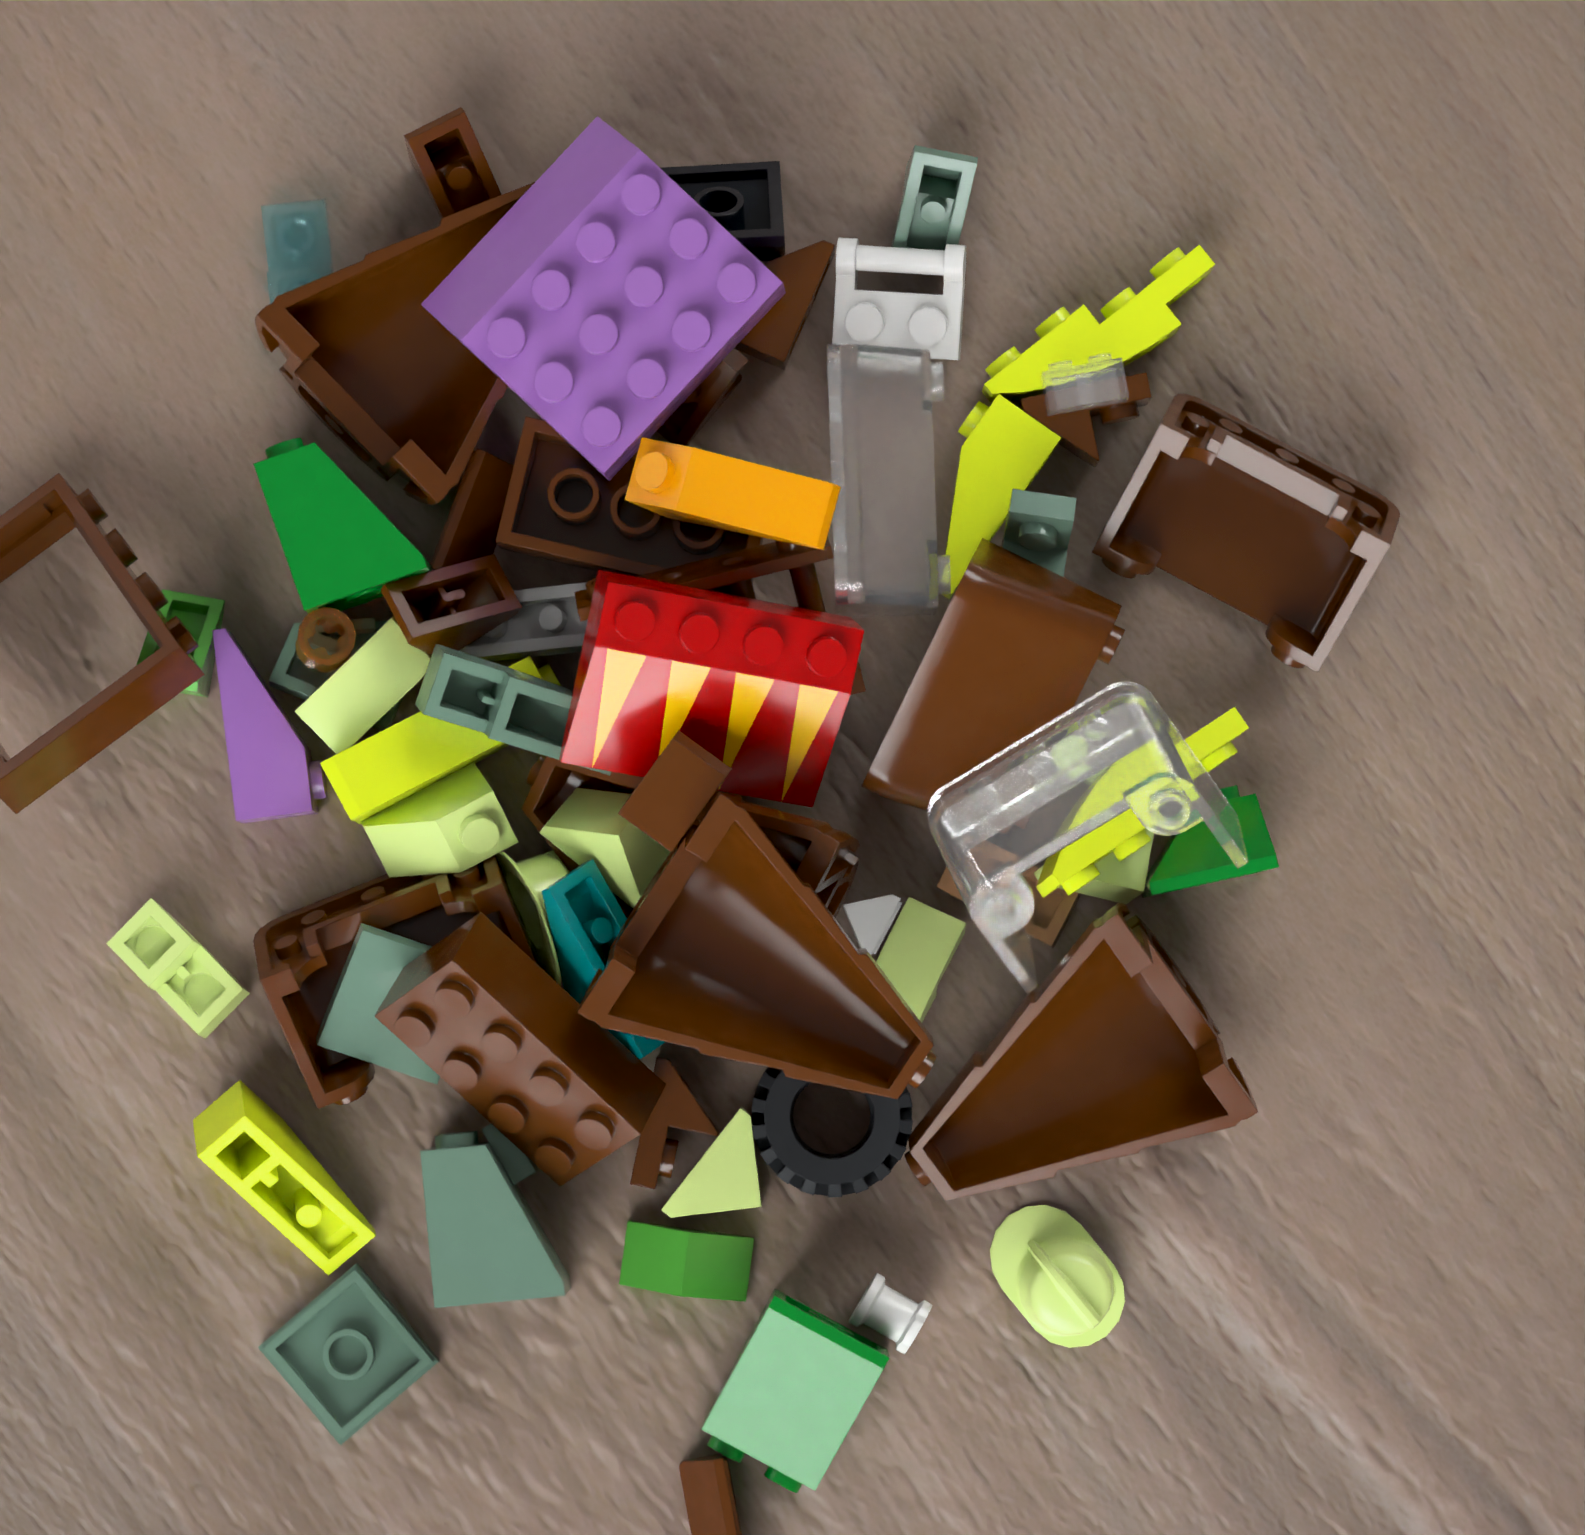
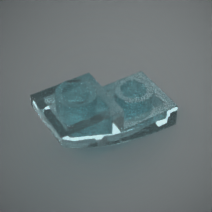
M326 198L264 204L261 206L268 271L266 273L271 304L276 296L334 272Z

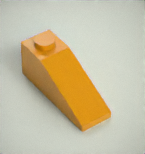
M642 437L625 501L670 519L824 550L841 487L830 482L702 449Z

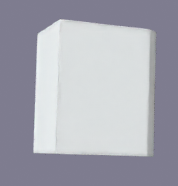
M891 894L843 905L860 949L866 948L870 955L877 953L902 905V902H900L901 898Z

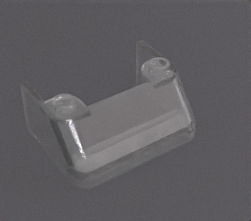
M855 343L827 344L825 369L828 383L831 483L841 487L832 518L834 614L851 618L935 615L938 609L939 594H951L950 555H937L932 401H944L943 362H931L930 350Z
M1124 681L1107 686L945 784L933 794L929 801L928 821L930 832L973 922L1026 993L1037 988L1038 984L1031 938L1023 928L1033 915L1034 897L1030 885L1021 873L1131 808L1146 829L1164 836L1180 834L1204 821L1237 869L1249 862L1237 813L1152 693L1138 683Z

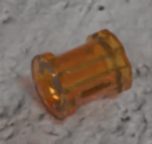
M324 607L313 610L304 617L298 629V637L295 642L298 658L304 666L316 669L322 673L338 670L348 660V656L355 645L356 633L353 623L346 614L334 608ZM322 626L327 634L336 631L340 634L341 637L337 640L335 646V654L329 655L324 647H318L313 650L309 645L316 634L315 627Z

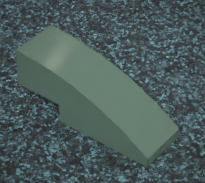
M435 644L415 705L424 715L485 733L489 739L559 760L573 690L512 668ZM584 767L609 776L611 775V771Z

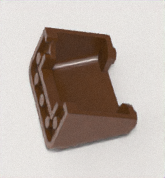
M1177 394L1174 396L1099 536L1092 553L1102 557L1103 564L1109 570L1125 578L1132 579L1137 574L1149 575L1154 571L1155 567L1162 569L1267 625L1265 633L1266 638L1272 644L1271 652L1281 662L1294 668H1304L1307 666L1319 672L1388 551L1400 518V512L1391 501L1378 492L1198 397L1188 394Z
M982 538L861 787L884 798L1005 836H1009L1014 825L1026 830L1042 798L1041 795L1033 792L1032 789L1096 661L1100 660L1109 664L1125 632V629L1115 625L1122 605Z
M496 855L460 873L390 878L388 874H385L282 915L268 922L255 934L253 943L260 982L318 1109L332 1103L344 1105L359 1099L366 1093L367 1085L374 1078L375 1074L373 1063L318 1046L316 1043L317 1033L361 923L433 947L482 912L539 965Z

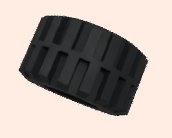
M768 1067L765 1070L753 1097L751 1111L752 1130L760 1154L766 1164L787 1184L789 1183L800 1189V1191L811 1195L842 1197V1195L857 1194L869 1189L868 1187L876 1182L882 1181L891 1173L895 1164L901 1160L907 1149L906 1145L913 1125V1106L907 1086L898 1099L863 1093L870 1108V1123L865 1136L855 1147L848 1151L826 1154L816 1151L804 1143L794 1125L793 1113L796 1100L804 1088L812 1082L785 1077L781 1069Z

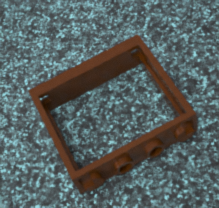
M60 473L0 516V583L67 533L77 528L160 649L14 757L10 758L0 743V799L15 814L19 813L205 675L190 654L199 647L192 634L177 616L167 621L159 610L169 603L162 591L147 572L136 577L129 566L137 561L138 557L115 528L106 534L100 525V522L108 517L104 508L89 489L78 495Z

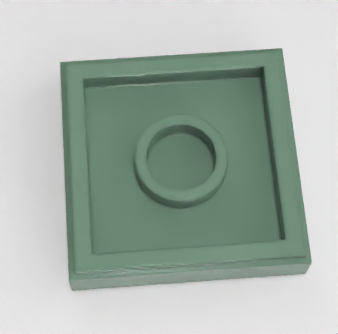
M361 923L317 1033V1045L438 1084L440 1076L375 1017L376 1012L402 969L432 946Z
M358 1263L258 1347L340 1446L440 1361Z

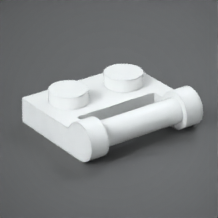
M839 237L836 249L832 352L960 360L966 245L946 244L945 250L859 245L858 238ZM858 271L944 276L943 294L857 289Z

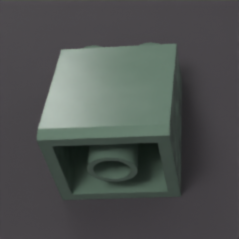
M477 1131L446 1133L434 1136L435 1147L420 1151L434 1308L565 1296L571 1289L570 1275L518 1184L514 1185L490 1143H478Z

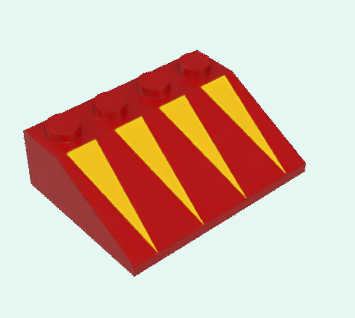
M598 570L559 761L566 764L644 777L679 730L732 768L717 791L813 808L851 695L864 629L851 617Z

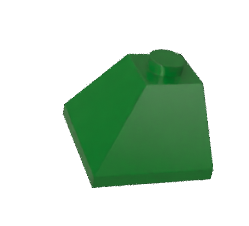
M1237 785L1200 793L1202 806L1187 810L1147 873L1145 889L1141 893L1142 898L1279 867L1276 852L1256 794L1240 797Z

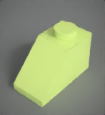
M474 762L361 822L389 878L460 873L518 843L494 791Z

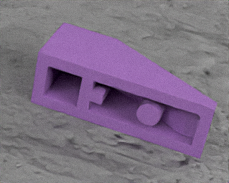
M225 628L212 630L236 821L250 823L319 814L317 799L327 798L326 775L320 764L323 761H312L311 750L234 635Z

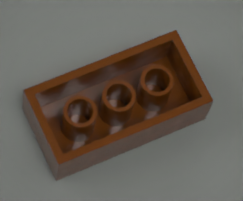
M526 416L496 543L500 549L593 571L603 570L636 577L760 546L764 538L670 519L625 501L638 451L609 481L546 421ZM726 585L708 589L709 591L728 594Z
M482 912L406 965L375 1014V1017L559 1186L564 1185L639 1136L666 1086L656 1074L606 1028H601L595 1021L588 1020L577 1013L580 1004Z

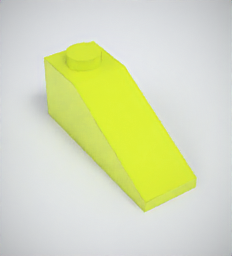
M1000 394L997 395L989 407L978 401L958 430V433L967 439L963 443L959 454L939 593L949 600L955 593L982 538L991 541L1007 519L1012 489L1026 491L1061 440L1060 436Z
M241 1080L236 1082L193 1119L197 1157L328 1276L376 1236L373 1226L287 1123Z

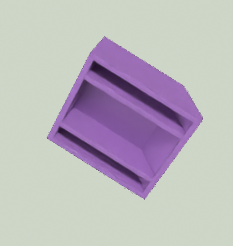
M597 116L421 305L610 481L638 451L641 438L649 439L783 297L786 291L783 282L646 154Z

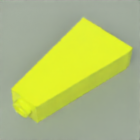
M528 656L509 666V668L561 686L549 663L537 669L532 658ZM420 711L324 760L320 764L350 820L362 825L361 822L473 762L475 764L509 746V744L489 739L485 733L424 715Z

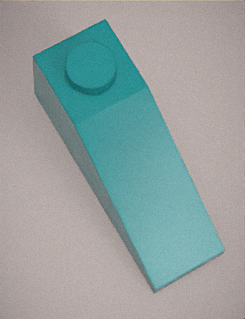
M593 859L584 862L542 891L563 987L579 1004L597 970L600 968L604 971L606 968L608 954L611 950L609 948L627 919ZM607 1029L638 1059L645 1057L665 1043L664 1041Z

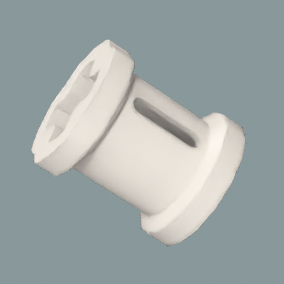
M876 1273L857 1304L849 1323L856 1327L861 1324L867 1325L896 1342V1350L905 1355L923 1326L933 1305L925 1300L919 1304L885 1285V1277Z

